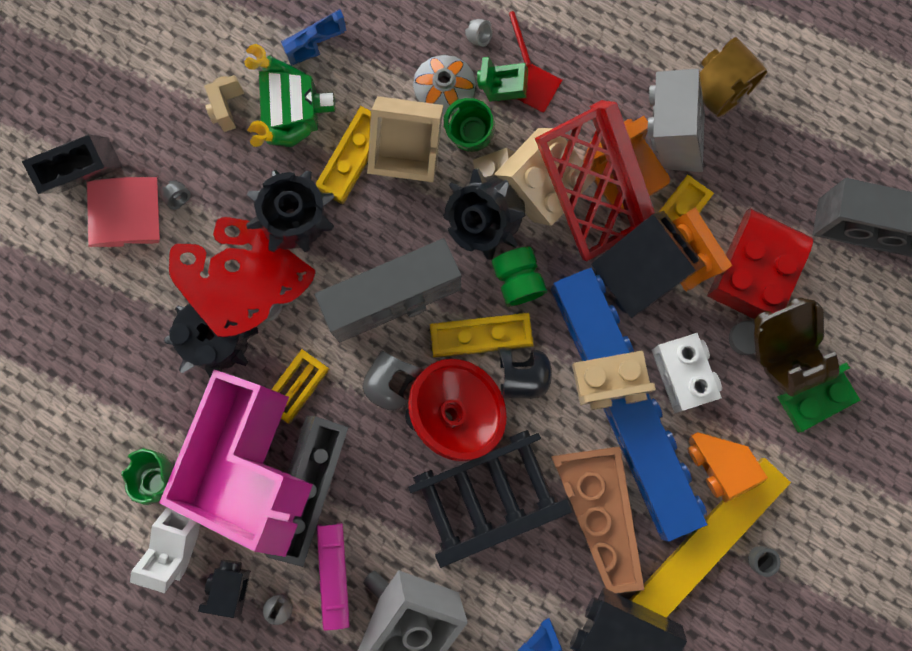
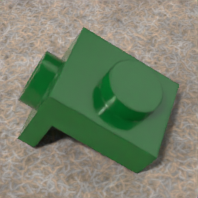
M489 56L482 58L481 70L477 72V83L479 89L483 90L489 102L526 98L528 68L525 63L494 67Z

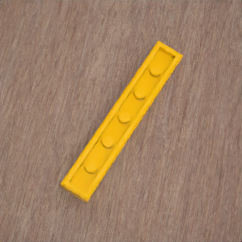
M761 458L758 463L768 479L763 484L727 503L722 500L705 518L708 525L693 531L643 584L644 590L637 591L629 600L667 618L791 482L766 458Z

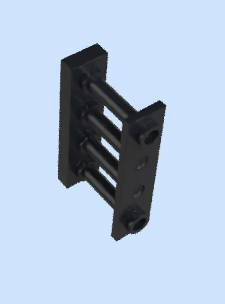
M528 430L509 437L510 445L490 452L480 458L466 462L438 475H434L433 470H429L413 477L415 484L408 487L409 491L414 493L422 490L442 541L439 543L441 550L435 552L440 568L572 513L567 499L558 500L556 495L552 496L533 452L531 444L541 440L539 433L530 436ZM517 449L539 499L536 502L539 509L525 514L523 508H519L499 460L500 456ZM484 463L488 467L507 513L504 516L506 523L494 528L491 522L487 523L467 470ZM452 476L455 478L474 529H472L474 536L463 541L460 540L459 536L454 535L434 485Z

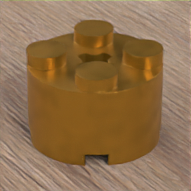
M737 37L731 39L721 52L717 49L711 51L701 62L704 68L699 72L704 105L719 118L738 105L739 102L737 101L743 95H749L767 75L768 71L764 64Z

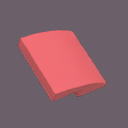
M157 177L110 178L87 182L88 247H123L124 243H159Z

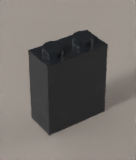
M90 134L22 161L38 194L61 193L122 168L110 139Z
M665 211L652 214L591 263L596 270L595 274L600 275L605 286L616 297L615 302L619 309L631 318L646 310L706 266Z
M603 588L598 598L592 597L585 612V617L588 619L583 629L577 628L570 642V649L573 651H683L687 639L681 624Z

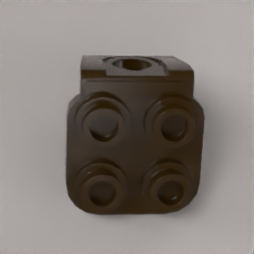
M799 297L792 300L787 305V308L775 313L766 311L755 318L754 342L756 359L763 366L768 377L789 396L793 397L838 377L840 368L835 351L823 356L819 350V345L824 339V311L818 302ZM799 364L801 367L810 368V370L803 372L800 366L794 368L793 365Z

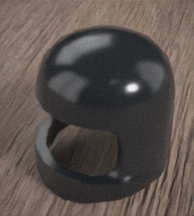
M498 347L500 367L504 368V384H501L502 398L533 399L542 397L548 392L552 380V368L547 355L539 350H531L527 361L513 362L511 349ZM529 366H531V368H529V369H518V368H515V367H529Z

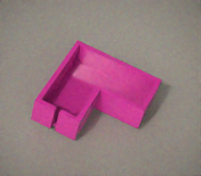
M214 370L159 503L254 552L286 557L298 526L297 523L293 522L294 517H301L313 484L263 464L289 397L261 385Z

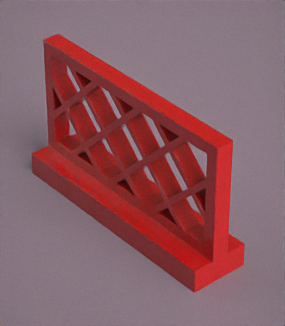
M605 100L596 102L590 106V110L535 138L581 258L586 262L609 250L655 213L617 102ZM593 120L596 132L592 142L588 143L578 139L582 125ZM572 130L571 135L565 134L566 132ZM559 136L568 139L561 159L552 156L547 143ZM575 143L589 147L582 167L569 163ZM596 151L604 153L607 159L602 175L589 170ZM555 162L560 163L558 169L556 167ZM567 166L580 171L573 190L565 188L562 182ZM587 174L600 178L593 198L581 194ZM608 182L616 184L618 189L613 205L601 201ZM579 197L592 201L585 220L576 218L574 213ZM599 204L611 208L605 227L592 223ZM622 212L627 214L631 226L618 233L613 231L612 228L618 213ZM590 227L603 231L598 244L588 249L585 239Z

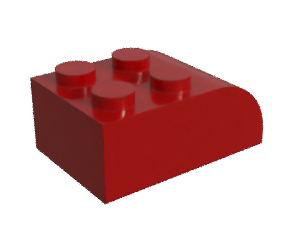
M749 208L745 212L726 253L732 266L716 275L707 297L753 319L763 312L770 311L775 313L786 308L811 252L813 238Z

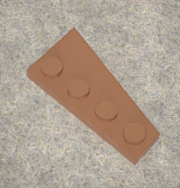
M612 447L551 456L606 589L614 593L644 590L621 448Z

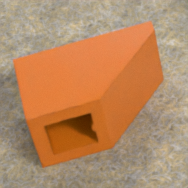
M699 432L691 435L689 439L690 447L687 448L688 453L697 467L702 465L709 476L706 479L707 485L716 498L721 496L723 501L727 503L763 484L768 479L748 446Z

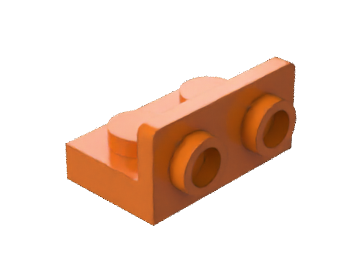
M696 207L672 221L706 265L681 283L685 291L693 289L701 282L726 271L732 266Z

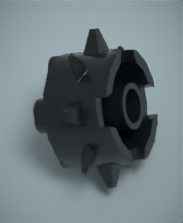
M473 169L468 185L461 187L452 182L449 184L453 194L447 201L443 216L450 223L451 227L448 228L449 234L461 248L471 252L474 250L482 251L487 260H492L496 247L501 243H506L514 248L518 246L513 235L518 231L522 218L525 217V203L519 198L507 180L503 181L497 176L484 177L480 169Z
M277 170L272 171V177L264 181L262 184L263 188L260 191H249L247 197L254 202L256 217L248 222L246 227L247 229H261L269 240V251L273 253L279 248L283 250L301 248L304 252L310 251L309 244L316 241L323 231H332L334 225L325 217L323 207L335 198L334 194L321 193L312 181L311 171L307 170L302 175L295 176L293 172L279 173ZM290 209L294 211L293 213H286Z
M190 303L185 307L178 305L175 308L177 316L169 330V336L164 338V343L173 345L174 349L183 359L179 368L181 373L197 366L206 370L209 378H211L214 370L221 372L222 369L230 368L236 363L243 366L248 364L244 355L248 348L247 340L259 333L257 327L228 337H218L212 331L215 336L210 341L207 334L211 331V328ZM227 320L224 328H228L229 325H238V323Z

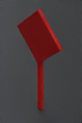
M510 11L509 16L524 63L528 68L526 98H519L517 100L544 113L560 86L562 79L531 64L514 11Z

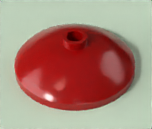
M460 359L437 361L425 368L415 379L411 387L408 407L412 425L422 442L436 454L454 461H471L489 453L501 440L507 421L504 398L501 397V391L495 381L475 364ZM445 412L451 414L452 421L446 417Z

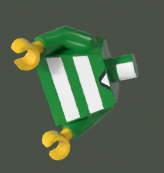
M252 44L247 48L246 52L254 55L257 60L247 57L244 61L246 67L254 70L261 66L263 71H259L261 121L252 122L247 129L248 132L258 134L252 136L250 144L253 147H260L266 141L269 145L294 147L307 138L311 132L318 130L317 113L336 111L334 93H316L312 76L272 56L266 57V52L262 46Z

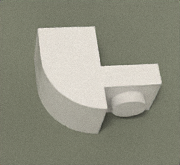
M166 508L152 525L149 549L131 571L130 583L165 593L174 580L180 581L188 567L199 534L200 524Z

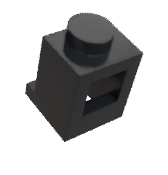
M221 560L220 566L215 568L214 573H210L207 579L205 594L209 595L208 601L199 605L198 612L235 618L242 614L251 571L241 569V562Z

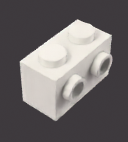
M698 333L660 344L652 349L674 414L722 398L720 395L722 390L721 381L718 375L711 371L707 360L710 358L709 349L705 341L700 340Z

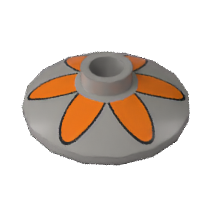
M449 55L431 57L422 63L416 71L413 81L417 100L424 103L443 105V114L446 113L448 107L454 101L463 98H473L476 87L474 73L467 63L455 56ZM442 76H447L450 79V81L447 83H441L439 81V78Z

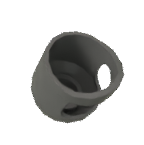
M381 350L364 377L362 383L363 392L375 405L389 411L399 410L408 402L404 399L406 388L418 377L423 369L403 362ZM404 371L408 375L400 391L396 394L390 389V381L396 372Z

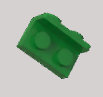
M847 362L839 364V375L833 380L810 388L793 397L789 396L786 392L777 396L798 433L811 428L860 401L844 371L850 369Z

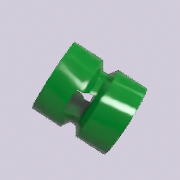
M532 247L510 250L491 261L496 277L500 281H505L501 286V292L506 306H517L535 300L548 292L542 274L533 272L538 266Z

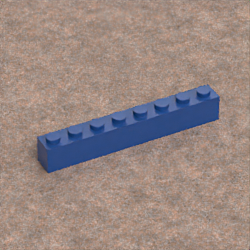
M592 268L553 283L551 292L582 361L634 352L629 338L622 336L617 324H620V318L613 305L609 306L605 299V284L600 275L595 276ZM646 394L648 400L626 404L625 398L611 400L612 406L603 408L660 539L669 542L707 526L708 524L704 518L707 515L706 507L698 495L694 496L689 485L692 482L691 474L687 466L683 462L680 463L674 450L677 449L676 441L669 430L665 431L660 418L663 417V414L656 399H651L649 394Z

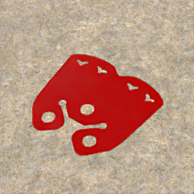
M231 217L217 219L213 232L214 239L217 242L229 245L250 244L252 249L226 248L213 256L210 260L209 276L207 278L200 276L204 269L207 254L202 246L197 244H175L169 252V275L174 285L218 337L238 335L258 326L267 319L272 305L290 303L298 298L310 286L316 274L314 268L289 249L283 250L279 248L274 253L269 251V240L261 229H247L246 224L250 222L248 220ZM235 226L239 229L240 233L236 237H229L225 233V228ZM183 253H192L196 260L193 264L186 265L180 261V256ZM229 260H235L240 264V268L236 272H230L226 270L225 263ZM306 272L305 275H302V280L299 281L297 273ZM282 286L292 288V290H286L283 295L280 294ZM248 310H259L258 312L253 313L251 318H248ZM227 320L238 323V325H229L228 328H224Z

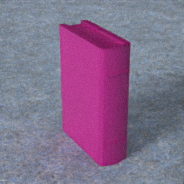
M338 522L336 525L325 526L317 524L323 630L349 628L343 523Z

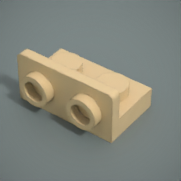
M643 351L572 364L580 406L590 404L591 410L611 407V400L625 398L626 404L648 400L646 394L656 390L655 383H650Z

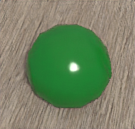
M142 448L131 452L128 455L130 464L121 472L125 482V492L131 501L143 505H151L160 501L174 465L166 455L153 450Z

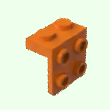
M642 116L635 121L628 119L624 121L649 196L668 186L670 176L645 141L648 133V121L645 116ZM588 147V149H587V151H586V154H585V156H584L583 162H584V160H585V158H586V155H587V152H588V150H589V147ZM596 151L589 169L590 171L603 174L607 164L604 153ZM595 177L594 182L598 186L600 178ZM608 182L603 195L608 203L613 205L618 189L616 184Z

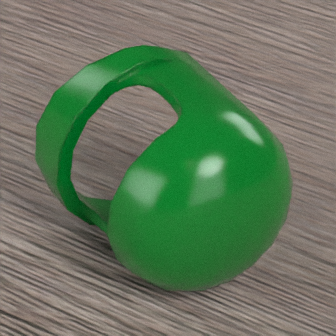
M463 98L454 101L448 107L444 115V128L448 138L458 148L467 152H478L492 142L495 134V121L490 108L483 101L475 98ZM456 108H459V109L456 111V113L452 116L451 121H450V123H449V119H450V116H451L452 112H453Z

